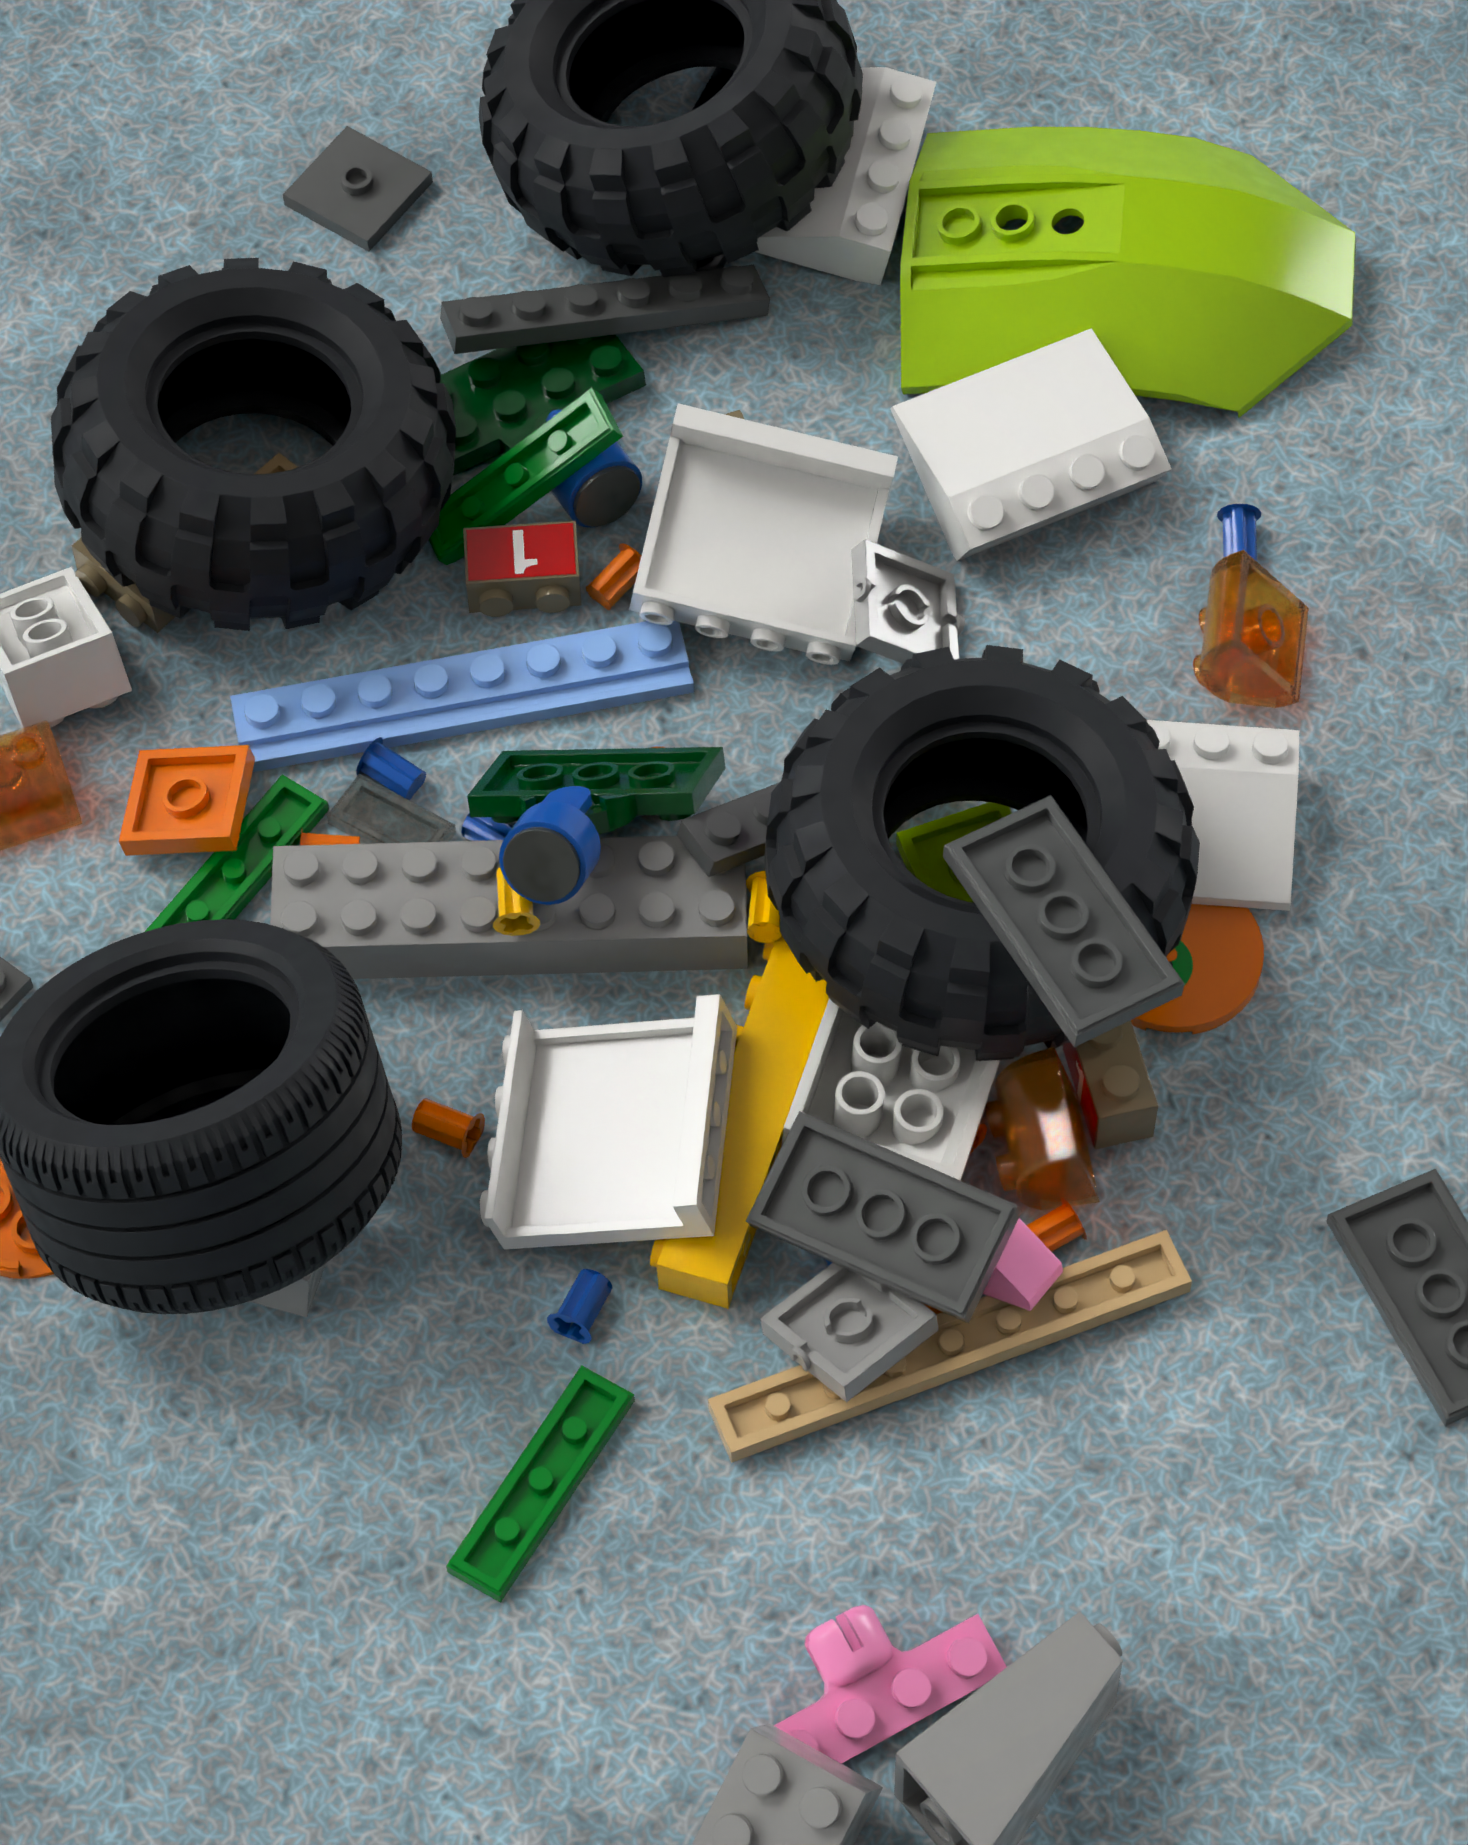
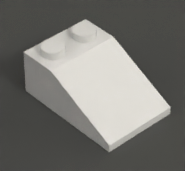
M72 567L0 594V684L25 732L35 728H51L62 722L68 715L87 708L108 706L118 696L132 691L113 633L79 578L75 576Z

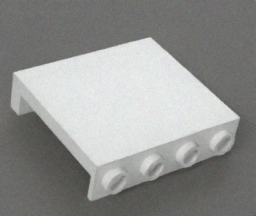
M678 403L629 610L640 612L639 616L642 619L654 624L670 625L673 621L694 625L697 632L713 638H726L728 634L751 639L750 643L767 651H782L786 647L806 652L808 659L821 664L835 665L839 663L840 659L850 661L856 647L851 550L865 539L877 544L898 456Z
M720 994L697 996L695 1017L534 1030L523 1010L514 1011L511 1034L505 1036L502 1047L503 1060L506 1066L503 1086L497 1088L495 1094V1108L498 1116L496 1137L491 1138L488 1143L487 1155L491 1170L488 1190L482 1192L480 1198L482 1222L491 1229L504 1250L714 1236L737 1025Z

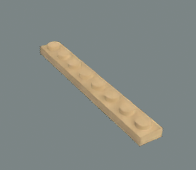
M1164 1230L1064 1267L1063 1273L1031 1311L990 1296H985L980 1299L969 1323L944 1312L937 1314L938 1331L847 1403L809 1371L806 1372L801 1365L709 1398L708 1409L732 1463L1189 1293L1192 1280L1168 1231Z

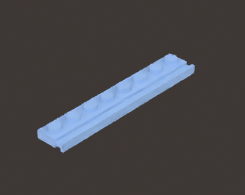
M645 621L230 696L238 744L250 746L255 757L253 772L362 753L379 737L383 738V745L390 748L694 693V682L689 669V661L680 623L673 621L670 625H659Z

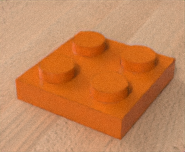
M234 745L139 750L119 837V844L125 855L236 851L255 763V757L250 746Z

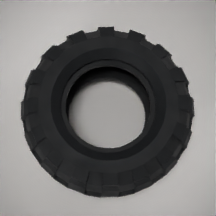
M514 0L510 5L513 14L508 18V26L495 29L486 54L488 59L483 70L482 91L485 96L480 97L479 103L481 138L509 204L522 214L526 225L561 251H566L577 260L583 257L591 264L600 265L603 271L633 276L642 265H651L655 271L660 270L663 277L696 273L699 261L723 254L729 264L758 251L757 239L773 228L778 227L788 232L812 211L810 203L814 200L815 188L832 187L845 163L844 157L850 148L854 121L859 119L862 100L863 72L857 57V45L846 12L838 4L837 0ZM694 67H718L735 71L726 85L709 101L679 117L647 126H619L607 123L615 109L630 94L645 84L665 75Z
M259 258L224 259V268L222 270L198 274L188 265L159 275L158 284L152 286L149 296L132 291L125 294L106 310V315L97 322L93 332H88L82 345H78L57 386V406L51 416L55 488L64 514L74 529L81 528L82 542L90 554L122 587L136 583L141 595L149 599L150 606L180 619L191 608L210 613L211 619L214 621V628L250 631V619L281 617L285 629L320 623V616L325 615L329 605L339 602L349 610H353L377 596L379 590L388 585L395 573L402 574L408 564L414 561L438 527L440 512L451 496L454 472L456 424L453 402L444 383H440L441 372L434 358L408 321H396L392 311L385 307L384 299L359 283L341 289L332 285L331 279L327 278L326 269L294 261L288 271L259 268ZM257 413L275 415L303 424L323 436L333 447L310 463L291 470L271 474H244L214 468L198 461L184 452L176 443L189 431L206 422L236 414Z
M986 645L982 658L954 659L949 647L913 654L912 659L905 661L899 672L889 675L881 668H878L840 693L832 702L831 711L826 709L819 720L813 719L784 759V771L781 782L771 792L767 821L764 862L768 897L775 908L779 910V931L806 974L811 973L815 982L825 980L827 982L826 994L830 1000L867 1029L878 1022L896 1031L898 1042L902 1043V1046L934 1056L939 1055L941 1046L975 1050L976 1061L1014 1059V1057H1019L1023 1052L1024 1046L1044 1042L1050 1051L1070 1042L975 903L953 898L930 888L913 876L893 851L889 842L891 835L903 823L918 813L937 805L956 801H983L1020 810L1051 795L1165 957L1179 945L1190 912L1198 874L1200 842L1192 826L1194 805L1175 760L1171 761L1167 749H1158L1160 741L1155 730L1123 696L1109 701L1099 694L1098 684L1092 680V674L1060 659L1053 670L1024 663L1023 649Z

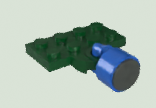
M615 334L496 349L441 374L440 383H444L452 399L456 424L453 476L501 453L505 454L591 388L601 394L605 403L608 404L646 386L644 370ZM617 441L551 490V493L570 518L576 521L577 525L587 528L604 526L622 517L633 506L642 488V474Z
M723 747L502 751L467 795L470 817H491L492 821L496 823L517 821L504 838L500 847L499 862L505 880L516 893L529 901L545 905L559 904L572 898L596 867L601 853L600 834L625 826L638 815H658L661 820L677 821L695 814L726 769Z

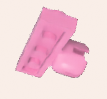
M866 1605L855 1606L836 1616V1622L830 1619L814 1628L806 1636L805 1647L824 1681V1695L817 1702L773 1726L842 1764L982 1687L1007 1666L979 1614L966 1619L912 1650L901 1652L891 1644L874 1610Z

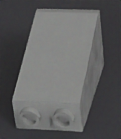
M1079 1611L896 1752L894 1795L936 1845H1017L1116 1705L1123 1659L1120 1657L1122 1656V1649L1116 1638L1102 1624L1098 1623L1093 1626Z

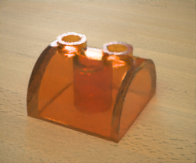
M1244 550L1222 558L1212 568L1207 607L1202 608L1199 612V625L1203 632L1201 654L1196 655L1193 661L1194 674L1203 687L1226 702L1272 708L1284 707L1297 703L1300 699L1309 607Z
M48 721L39 722L0 735V851L81 825L82 821L74 794Z
M1055 1047L1028 1054L1012 1062L1000 1072L996 1079L995 1089L998 1100L987 1102L985 1107L993 1137L1005 1136L1008 1153L996 1156L997 1169L1004 1191L1016 1189L1018 1199L1024 1205L1037 1210L1056 1209L1062 1205L1061 1198L1067 1200L1071 1206L1100 1202L1078 1096Z

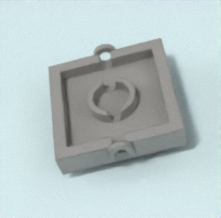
M866 539L851 550L856 646L902 664L907 659H912L913 654L949 647L953 658L959 659L958 636L964 629L965 619L962 615L956 613L954 574Z
M834 1263L830 1264L760 1318L764 1336L788 1354L792 1361L799 1363L806 1372L809 1371L846 1403L938 1331L937 1314L923 1303Z

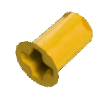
M498 868L496 875L499 917L493 922V928L501 934L511 936L532 933L540 926V920L533 914V902L516 893L505 880L501 868Z
M755 872L746 880V887L751 892L747 934L757 942H776L782 937L779 931V910L775 908L768 897L766 872Z

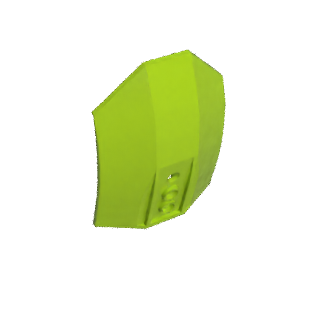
M1033 126L927 133L909 181L900 264L902 393H928L1092 328L1135 396L1181 401L1235 411L1238 413V418H1240L1353 325L1356 257L1355 232L1254 156L1195 137L1098 127ZM1066 216H1078L1084 220L1083 226L1072 234H1060L1053 229L1054 225ZM1012 219L1027 221L1021 228L1016 230L1002 229L1007 221Z

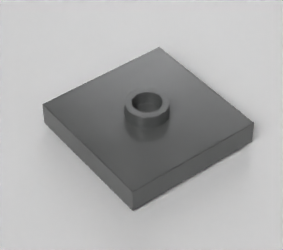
M346 126L283 194L284 205L370 252L433 183L432 172Z

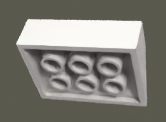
M887 67L861 68L863 82L859 119L854 121L850 148L844 157L845 163L832 187L815 188L814 200L810 203L812 211L788 232L775 227L757 239L759 250L755 252L851 280L881 285L897 232L936 81Z
M1092 328L890 408L956 561L1154 483L1171 470L1148 414Z
M1147 720V723L1155 730L1160 741L1158 749H1167L1171 761L1175 760L1194 805L1192 826L1199 839L1200 848L1198 874L1192 904L1290 911L1300 730Z
M829 998L783 1128L782 1145L799 1111L961 1181L1001 1060L976 1061V1054L973 1049L941 1046L939 1055L934 1056L904 1047L902 1043L898 1042L896 1031L878 1022L867 1029L840 1009Z

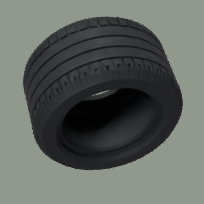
M220 919L179 923L130 936L87 955L51 978L20 1007L0 1037V1158L19 1203L33 1243L42 1260L56 1277L69 1288L100 1303L141 1313L190 1314L232 1307L276 1292L317 1270L350 1244L377 1212L389 1193L398 1173L402 1154L401 1120L358 987L344 965L328 949L311 939L286 929L247 920Z

